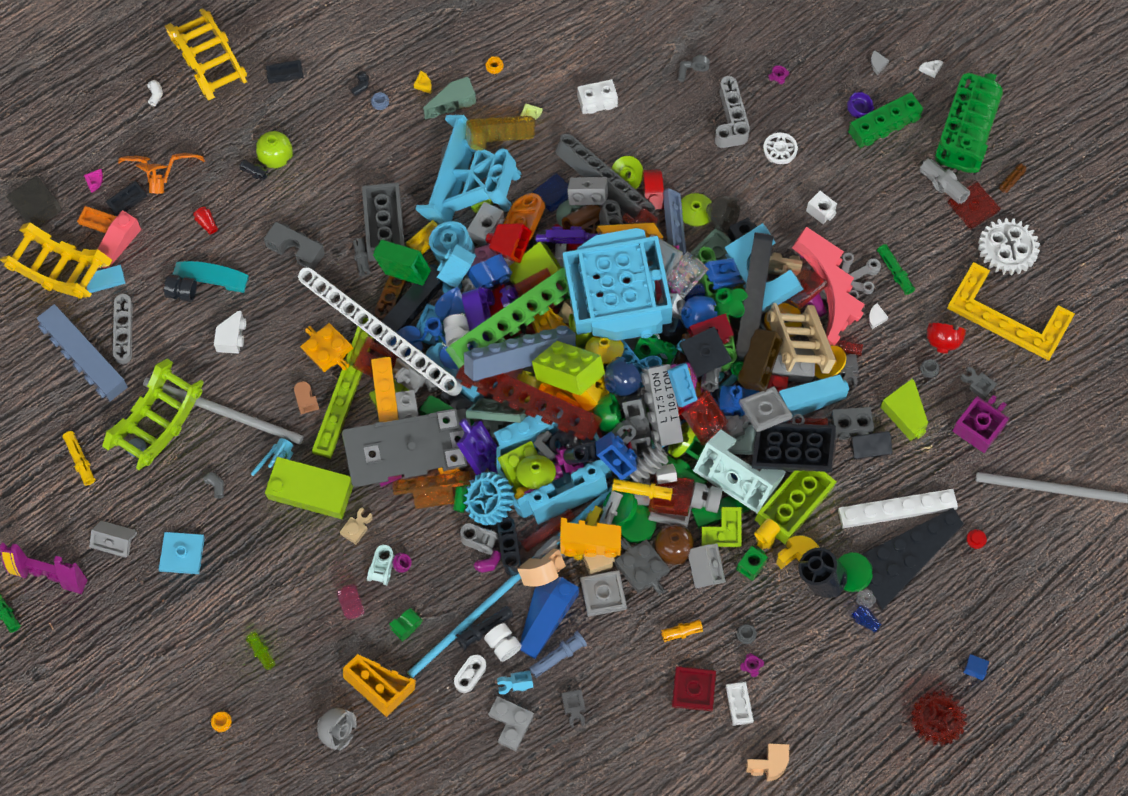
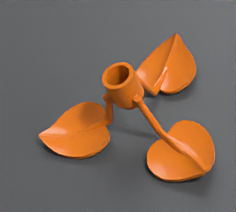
M191 153L173 154L168 166L162 164H148L147 160H150V158L144 156H123L118 159V164L123 161L141 162L136 164V166L147 173L149 193L162 194L164 193V183H167L174 160L195 157L205 162L203 156ZM167 168L164 178H162L161 174H156V169Z

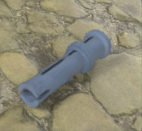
M576 631L574 636L560 642L558 648L536 664L530 666L529 669L534 677L537 678L565 657H572L575 651L582 646L586 647L587 644L581 634Z

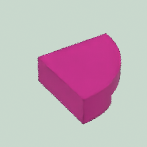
M101 169L84 175L91 193L101 186L103 182V172Z

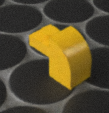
M806 536L791 537L787 541V548L778 553L776 564L780 569H783L795 558L800 561L804 553L819 546L814 540Z

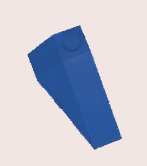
M558 577L545 585L536 586L520 641L522 645L520 650L536 660L578 597L579 587L563 577Z

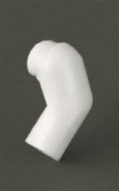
M152 80L147 85L152 92L148 103L156 106L163 95V90L158 81Z

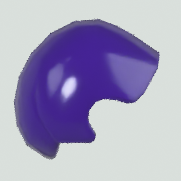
M863 92L853 93L847 102L848 112L857 119L872 112L875 108L872 99Z

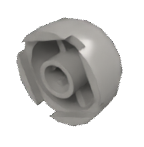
M342 708L330 709L324 713L317 723L318 737L321 742L334 750H343L353 738V735L350 733L352 727L356 729L355 714Z

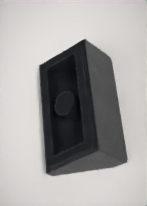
M889 431L854 436L851 439L854 460L893 454Z

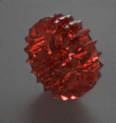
M933 691L932 696L930 693H926L925 698L919 697V703L914 704L913 707L916 710L911 712V715L914 716L911 719V723L917 724L913 730L921 731L918 737L921 738L924 735L926 737L925 743H928L931 739L933 740V746H936L938 741L941 746H944L945 742L950 745L953 743V739L958 740L960 738L959 734L964 733L965 730L962 727H965L967 722L963 719L967 717V714L960 713L964 710V706L958 707L957 705L960 701L959 699L952 701V694L947 698L945 697V691H942L940 696L937 691ZM939 705H943V706H945V707L948 708V709H947V710L941 709V708L939 707ZM929 706L931 717L924 721L923 711ZM936 715H938V717L941 716L943 718L941 722H939V720L937 721L936 719L934 720ZM953 716L954 728L949 731L947 720ZM930 727L937 728L940 733L931 730Z

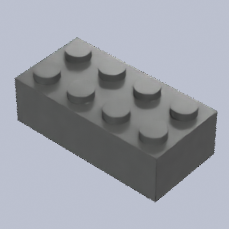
M399 183L362 186L369 262L376 261L373 254L381 240L405 246Z

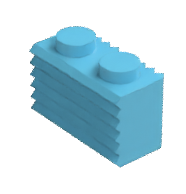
M458 244L453 250L449 248L444 257L446 262L442 260L437 268V271H439L437 278L454 288L458 287L471 267L476 255Z

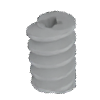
M656 441L654 442L655 449L648 446L649 454L642 451L644 458L641 459L638 456L636 458L638 462L636 463L637 470L631 473L630 476L638 483H644V478L649 479L650 473L655 474L656 468L661 469L662 463H668L666 452Z

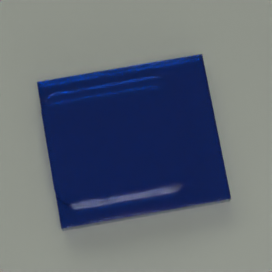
M556 173L532 191V193L538 194L544 201L545 207L552 213L563 202L569 200V185Z

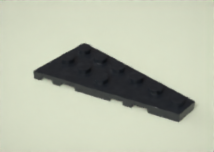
M954 508L861 554L872 565L873 576L867 589L881 612L963 527L964 523Z

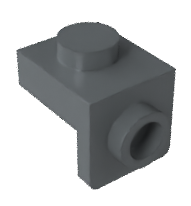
M549 431L542 432L534 442V445L539 450L537 454L549 458L554 463L556 461L555 454L546 446L552 434Z

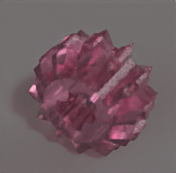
M352 584L338 589L337 596L344 616L350 620L363 615L365 609L356 586Z

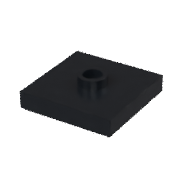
M715 326L679 343L696 378L732 362Z

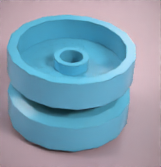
M444 222L438 225L429 237V246L438 264L442 260L446 262L444 257L449 248L453 250L457 244L475 254V246L466 227L459 222Z

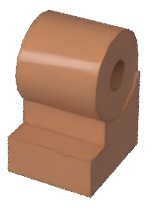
M304 381L297 383L294 387V392L300 413L304 414L318 410V402L316 396L312 397L310 385Z

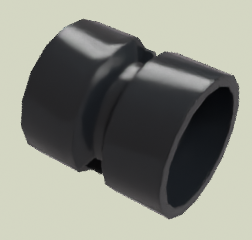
M169 274L165 281L164 296L171 299L179 297L182 301L192 302L196 295L197 280L190 277L182 279L179 275Z

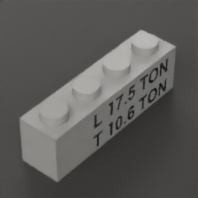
M670 364L642 368L641 373L642 384L645 386L646 392L644 393V400L648 404L649 409L647 417L652 426L651 439L660 446L683 442L676 397L667 371L671 369Z

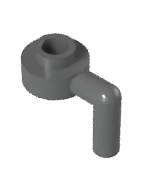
M697 55L692 61H682L680 63L678 80L685 81L687 68H693L699 72L707 71L710 66V60L705 55Z

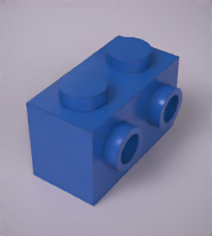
M610 431L595 442L597 456L621 480L637 470V456L631 448L628 449L619 436H615Z

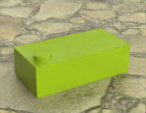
M277 457L265 494L269 500L343 519L353 486L350 476Z
M794 471L761 508L755 521L760 525L767 518L776 522L781 529L776 538L786 545L788 539L798 531L833 490L837 481L825 472Z

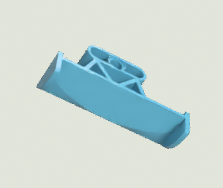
M446 115L445 120L454 128L429 204L416 205L415 209L428 220H434L438 225L452 221L455 211L488 199L498 204L504 212L509 211L512 204L506 196L511 180L515 181L521 177V172L516 167V161L507 149H500L493 154L477 146L479 134L464 115ZM473 154H475L471 164L470 170H468ZM485 177H487L486 182H485V185H484V184L481 182V179H484ZM464 182H466V183H465V186H464L463 193L460 194V193H461V190H462V187H463V184H464Z

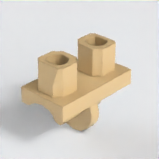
M774 252L770 256L768 273L783 275L787 271L792 270L796 277L800 278L803 261H800L799 256L792 255L787 259L782 258L780 253Z

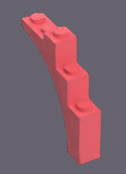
M806 227L797 238L792 249L811 265L821 280L828 302L826 336L830 346H835L840 339L839 332H843L847 325L850 326L854 321L858 322L864 312L861 310L865 304L848 294L853 288L851 283L854 277L839 268L843 260L840 257L844 251Z

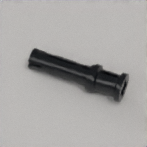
M505 606V608L478 625H471L462 634H456L455 638L460 647L465 651L467 646L475 641H481L484 634L513 617V613L508 606Z

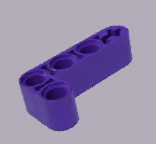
M479 287L462 293L469 332L491 317L489 306L495 304V298L490 289ZM482 334L483 339L489 341V337L486 334Z

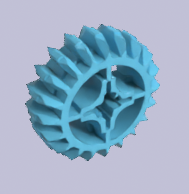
M483 472L481 475H475V480H470L471 486L466 487L468 493L464 494L467 497L464 504L468 505L465 511L470 513L469 517L482 525H495L497 522H503V518L508 517L507 511L512 510L509 507L510 504L514 503L511 500V496L514 493L510 492L512 486L508 484L509 480L495 472Z

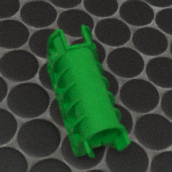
M971 73L962 75L935 154L937 163L963 172H979L988 147L986 144L1003 95L1002 87L995 82L997 74H985L984 77ZM967 79L971 80L968 89L965 88ZM962 95H965L964 100H961ZM958 108L961 109V112H960L959 115L956 114V110H957ZM953 123L956 124L954 130L951 129ZM947 138H951L950 144L946 143ZM944 149L947 150L945 159L941 158Z

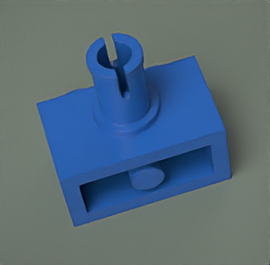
M736 385L721 386L719 398L720 414L724 416H744L745 412L741 408L739 400L760 391L749 390L740 386L736 387Z

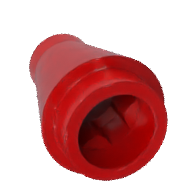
M201 207L194 212V220L209 235L214 234L218 230L210 209Z

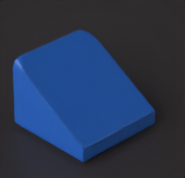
M970 654L963 673L983 680L989 661Z

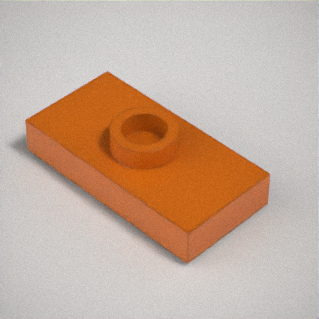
M85 206L77 222L82 226L106 233L117 216Z

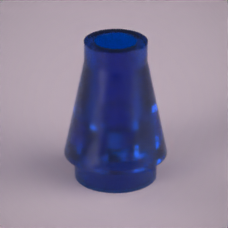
M860 605L851 615L854 622L871 630L873 633L882 625L867 606Z

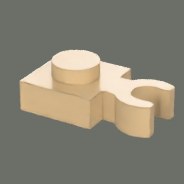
M363 508L358 510L357 519L350 517L340 531L341 536L356 545L368 530L365 524L370 523L373 518L371 513L368 517L363 518L362 514L365 512Z

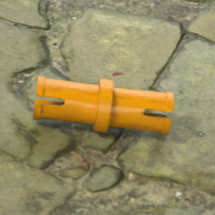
M700 619L662 629L661 635L664 642L678 638L684 639L688 635L703 632V627Z

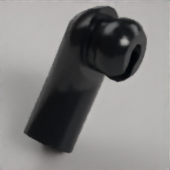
M360 71L357 74L358 85L350 89L354 97L365 91L369 86V76L365 71Z

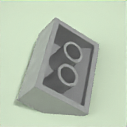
M794 348L795 353L798 355H814L812 349ZM779 351L772 375L788 377V381L810 383L815 375V363L795 362L791 372H787Z

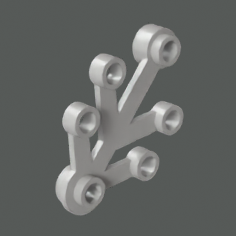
M845 253L842 257V270L846 273L849 272L850 265L854 260V256L851 253ZM849 257L851 260L847 261L845 258ZM877 259L868 260L866 266L849 274L854 277L851 283L854 290H851L848 294L855 295L857 300L859 294L856 290L863 291L865 294H871L874 290L872 282L867 281L863 284L855 282V280L866 274L877 275L881 269V263ZM821 283L817 288V292L820 293L823 300H827ZM870 286L871 289L867 290L865 287Z

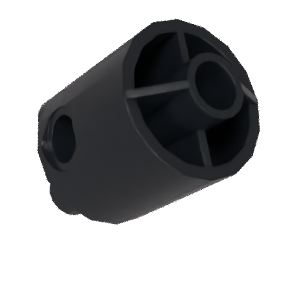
M815 547L802 555L798 571L804 582L816 595L822 598L838 597L847 584V571L835 555L823 547Z

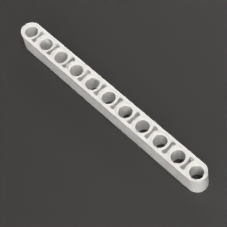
M303 268L299 272L298 278L302 284L441 390L452 396L458 395L461 392L462 384L457 378L320 274L310 268ZM312 274L311 280L307 282V277ZM326 285V289L321 292V287ZM340 295L339 301L335 303V298ZM354 306L353 312L348 313L349 308ZM368 316V321L363 324V319ZM382 327V332L377 335V329ZM396 338V344L391 346V340ZM411 349L410 355L405 357L406 350ZM425 359V365L420 368V361ZM439 370V377L434 379V373ZM454 381V387L448 390V384Z

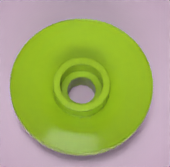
M623 156L615 161L611 169L634 189H637L643 179V167L640 161L632 156Z
M692 193L681 199L683 222L685 224L698 227L707 224L712 219L714 205L707 196Z
M532 455L526 457L518 464L516 470L517 479L523 486L529 489H539L553 482L556 476V468L549 458L541 455Z

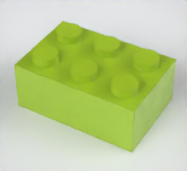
M560 341L554 342L532 361L536 380L577 395L583 394L605 375L601 355Z

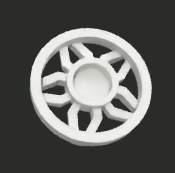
M786 133L770 135L765 140L763 147L766 158L776 164L790 163L795 158L798 150L795 139ZM778 137L777 140H776V142L770 141V140H772L773 138ZM785 138L790 140L792 143H786Z

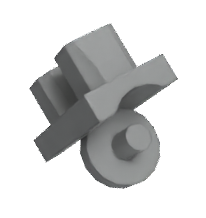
M397 358L393 368L395 381L399 384L401 383L409 390H414L416 393L419 387L423 386L426 377L401 358Z

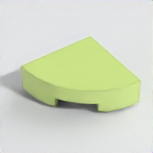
M525 103L519 120L521 122H530L537 119L542 114V108Z

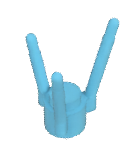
M280 438L277 444L273 445L268 454L251 472V475L254 476L273 453L275 455L268 465L269 468L273 466L277 457H286V459L290 460L293 455L291 451L293 444L286 439Z

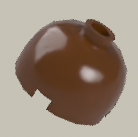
M672 524L660 530L656 536L654 547L665 563L678 565L684 563L689 558L690 549L694 548L692 534L687 528L682 525Z

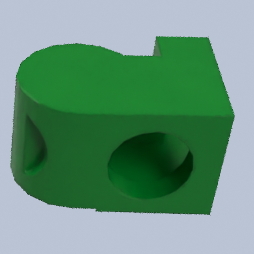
M410 608L397 620L394 619L389 626L391 631L403 642L421 625L423 619Z

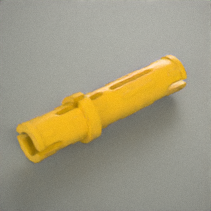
M73 431L64 433L62 438L75 463V470L79 472L85 486L93 484L96 479L91 472L90 462L86 460Z
M614 478L612 491L649 496L650 499L655 497L671 501L673 488L655 486L656 484L654 483L648 485Z

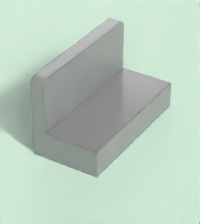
M100 521L91 530L89 547L126 558L130 552L131 540L137 535V531Z
M718 544L690 549L688 557L695 588L726 583Z

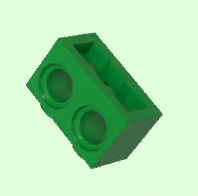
M652 334L649 338L640 337L633 352L639 360L649 356H658L661 358L662 364L671 365L678 349L673 344L663 342L656 335ZM643 344L648 345L651 350L645 349ZM660 354H665L667 359L662 358Z

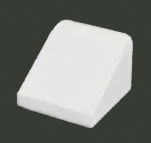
M673 464L663 465L661 469L656 468L655 475L658 484L677 481V473Z

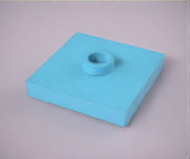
M165 532L159 571L199 574L205 536Z

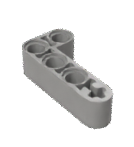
M725 76L720 84V97L728 124L720 125L716 129L715 144L720 148L745 144L748 141L750 131L737 81L732 76Z

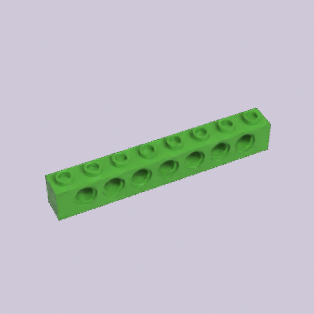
M564 267L445 349L458 368L464 365V352L470 351L467 348V344L472 345L474 348H482L492 343L506 341L504 337L508 334L513 336L519 332V327L522 324L527 326L535 320V315L539 313L542 316L549 311L548 306L551 304L556 306L564 300L563 296L567 293L569 295ZM556 283L562 286V290L556 287ZM541 294L547 295L548 300H544ZM527 303L533 306V311L528 309ZM512 313L519 317V321L513 319ZM497 324L503 325L504 331L499 330ZM482 334H486L489 337V341H485Z

